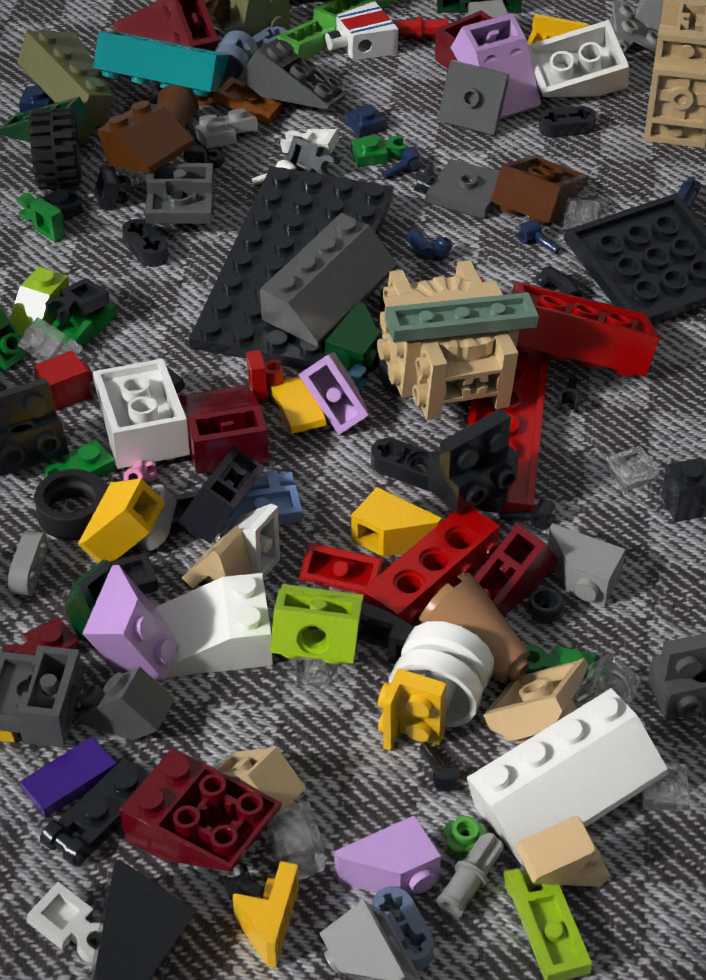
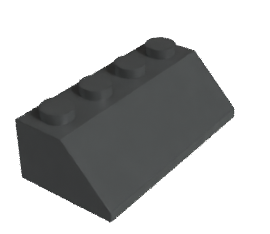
M340 213L260 288L262 320L319 347L333 333L358 301L364 302L389 277V271L397 269V263L368 224Z

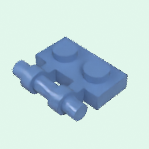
M277 470L265 471V475L257 478L225 526L230 527L240 515L271 503L278 506L279 525L302 522V509L296 484H294L293 473H278Z

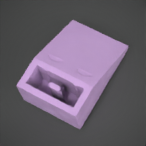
M513 13L463 26L451 46L456 59L460 62L510 74L500 119L540 108L541 100L527 40Z

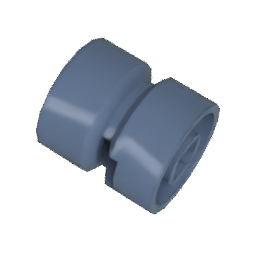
M234 30L228 32L215 50V52L230 54L221 80L222 84L230 76L238 79L258 49L255 40L243 31Z

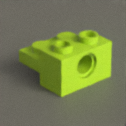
M282 584L274 607L270 653L281 654L291 659L306 657L321 659L329 664H353L363 595ZM317 627L322 629L323 632H313L308 628Z

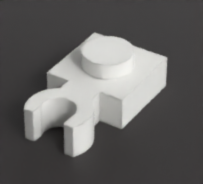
M308 129L306 133L288 131L285 133L286 139H281L280 143L282 152L288 153L293 136H300L325 147L323 156L332 153L339 141L337 129Z
M57 882L27 914V923L61 950L71 940L77 945L79 956L84 961L93 963L95 949L89 946L87 942L90 939H97L100 923H90L89 919L92 917L93 908L61 883Z

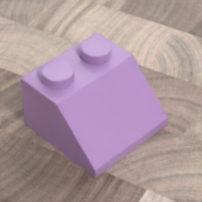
M112 565L83 631V635L117 672L124 674L141 667L154 680L164 681L169 667L174 660L178 645L157 609L119 565Z

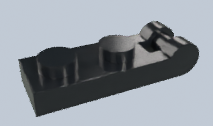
M123 758L58 821L50 822L44 828L40 836V842L50 850L58 849L61 851L63 859L72 866L77 867L81 865L122 825L119 809L149 774ZM75 832H77V833H79V834L81 835V837H78V836H77V837H75V838H73V837H71V836H72Z

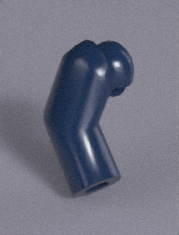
M418 229L411 230L406 236L407 242L421 257L442 260L450 255L449 251L453 247L452 241L447 237L439 236L436 242L433 243L428 241Z

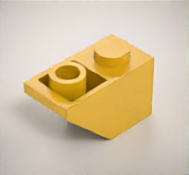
M142 478L111 482L78 545L97 563L103 559L109 562L117 560L151 532L166 502Z
M376 487L351 514V541L383 557L404 554L442 522V518L429 510H424L401 499L395 494Z

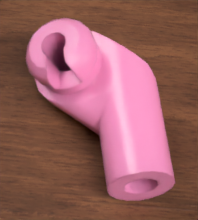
M142 460L134 463L133 467L124 473V481L140 478L144 481H155L157 479L156 463L153 461L142 463Z

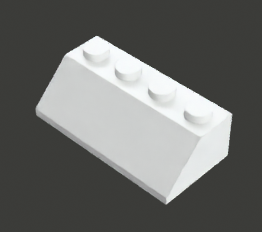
M610 688L467 777L476 810L524 867L515 848L520 840L575 816L580 817L584 826L587 827L667 776L669 772L637 714Z

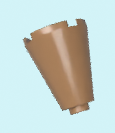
M470 573L460 574L457 577L463 582L456 587L447 583L432 598L419 620L423 623L427 621H444L462 626L476 634L489 647L493 655L494 669L491 677L501 683L509 680L516 682L525 674L530 666V663L527 661L529 657L528 649L477 579Z

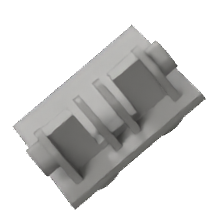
M613 0V14L610 17V24L623 53L629 49L633 42L656 52L658 31L634 18L636 14L634 7L627 3L621 4Z

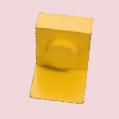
M280 861L276 877H269L267 879L263 899L241 894L233 895L234 917L268 967L277 968L299 891L298 864Z

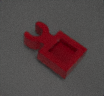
M58 616L24 633L25 644H12L1 651L35 655L38 645L77 649L79 652L80 647L79 641Z

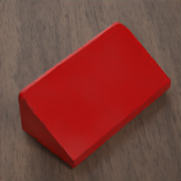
M308 542L298 579L361 594L362 589L385 570L386 562L381 558Z

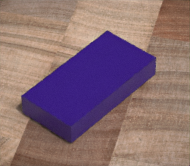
M90 737L21 780L20 785L25 795L46 818L92 789L117 764L93 737Z

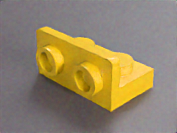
M397 669L391 684L385 682L382 686L378 698V707L383 708L378 724V731L383 733V749L392 751L400 733L408 735L411 739L418 742L427 741L440 745L445 734L447 683L403 669Z

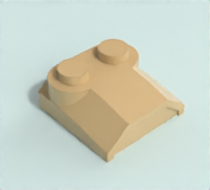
M582 658L578 661L525 674L516 682L511 680L483 715L490 730L501 734L505 741H514L516 744H521L575 711L577 708L573 698L587 670L588 663L586 659Z

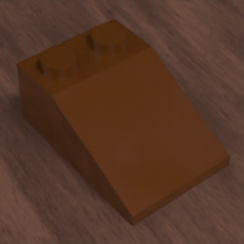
M532 155L501 165L491 202L500 205L499 209L503 212L515 215L520 212L528 215V220H536L539 225H547V223L560 219L587 184L590 176Z

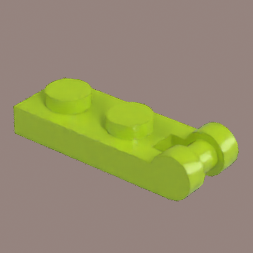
M519 868L504 871V883L507 893L513 899L544 980H568L591 974V959L560 885L533 884L527 870L521 872ZM534 887H538L540 889L538 891L530 893L528 891V889Z

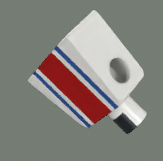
M371 2L338 14L336 17V31L325 34V41L329 50L343 48L353 60L398 54V28L376 2Z

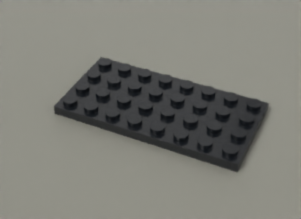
M271 166L189 337L190 349L246 359V352L260 350L263 362L276 359L280 361V366L306 370L324 358L325 341L319 347H316L262 320L260 288L340 213L368 224L378 237L394 197V187Z

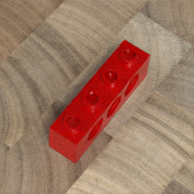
M471 507L459 514L453 512L364 587L361 592L363 602L386 610L413 627L420 625L422 621L419 618L432 598L447 583L456 587L463 582L457 576L462 573H470L473 576L486 563L500 545V525Z

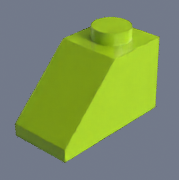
M39 266L21 284L10 321L28 345L36 348L45 338L44 333L57 319V312L50 316L46 315L45 302L50 298L60 297V290L69 286L67 275Z

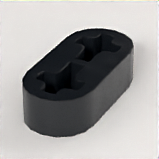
M585 106L548 109L541 112L538 129L546 137L589 134L595 129L596 112Z
M132 219L123 224V243L141 264L148 267H157L166 263L168 260L167 242L151 224H146V220Z

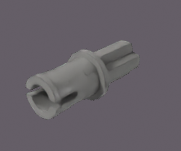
M492 833L481 835L465 860L456 863V873L442 894L436 899L438 906L444 912L453 917H461L478 888L486 886L488 883L486 875L503 851L504 844L501 840L497 839Z

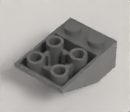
M277 38L255 51L238 78L261 97L328 109L347 94L341 89L342 86L337 80L324 76L318 71V67L314 62L307 58H301L294 52L291 44Z

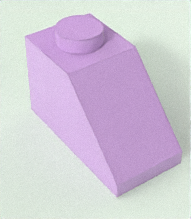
M335 352L328 354L299 374L338 435L370 415L355 382Z
M411 816L334 851L335 877L337 881L341 884L377 893L383 888L392 886L407 891L409 895L412 893L420 894L429 890L440 878L441 855L415 816Z

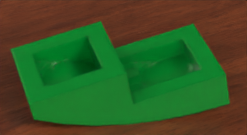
M111 303L85 316L76 312L65 323H59L56 319L44 334L47 339L75 350L96 337L114 319L118 312L115 305Z

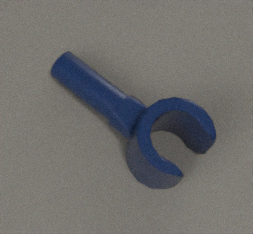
M415 147L406 148L401 154L403 161L383 171V178L387 179L406 169L410 172H417L421 168L418 150Z
M529 220L519 224L523 231L517 233V238L521 243L535 240L554 254L559 252L560 247L541 233V227L536 220Z

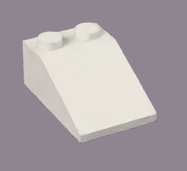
M609 20L528 45L535 78L543 97L603 96L628 88L629 65Z
M164 359L92 371L110 448L117 469L133 467L134 463L141 460L142 463L148 461L156 462L190 455L187 418Z
M262 573L221 577L155 607L178 645L174 660L169 667L166 677L273 666L272 653H270L271 628Z

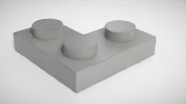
M234 109L229 111L228 115L221 117L212 114L199 117V121L190 123L192 135L207 149L237 143L236 134L258 130L257 118L249 111H246V109Z

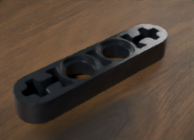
M382 438L377 440L371 447V467L382 475L432 492L428 488V471L421 473L412 468L416 465H427L429 467V460L439 454L396 439ZM509 487L500 489L473 507L487 512L502 510L508 501Z

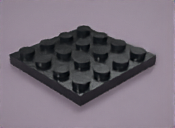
M677 193L565 230L564 241L614 306L645 313L652 325L706 306V228Z

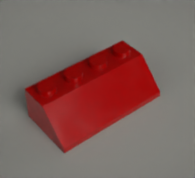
M515 281L512 294L528 292L539 315L536 328L519 329L516 347L518 350L529 353L534 352V350L546 352L548 356L560 361H566L568 358L579 360L583 365L593 369H600L601 366L611 368L617 374L625 377H633L634 374L646 377L660 339L647 314Z

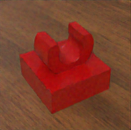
M260 350L246 352L250 389L257 400L267 399V385L278 386L284 384L280 361L274 359L263 362Z

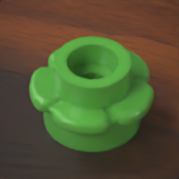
M470 816L457 817L456 821L448 822L443 830V836L447 839L446 846L454 856L463 859L467 857L479 837L487 834L484 825L477 823ZM463 832H466L469 834V836H463L461 834Z

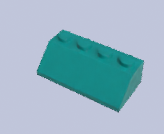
M99 31L93 68L103 70L102 76L120 79V75L124 74L132 76L131 82L149 85V81L154 80L161 82V88L178 85L190 88L194 95L207 97L208 92L218 91L230 54L116 31Z

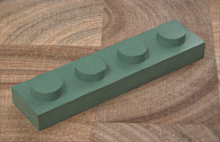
M528 292L386 307L385 320L393 343L536 328L539 315Z

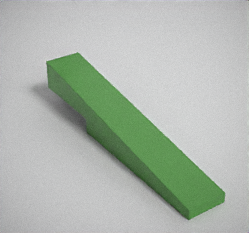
M332 0L314 8L313 20L281 33L276 38L291 44L294 52L301 58L310 59L327 47L325 34L336 31V17L338 14L371 2H376L383 9L394 0Z

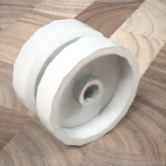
M427 621L415 626L408 635L401 651V657L396 662L389 677V683L391 684L398 668L447 683L445 727H458L469 723L476 715L482 700V692L487 687L493 673L494 658L489 647L476 634L462 626L444 621Z

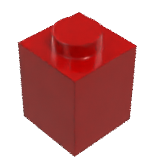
M73 350L33 365L36 380L45 378L49 382L56 411L91 398L89 382L93 381L92 371L87 362H81Z

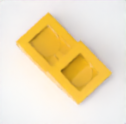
M300 376L285 379L282 385H268L270 397L280 408L282 422L292 434L327 426L322 409Z

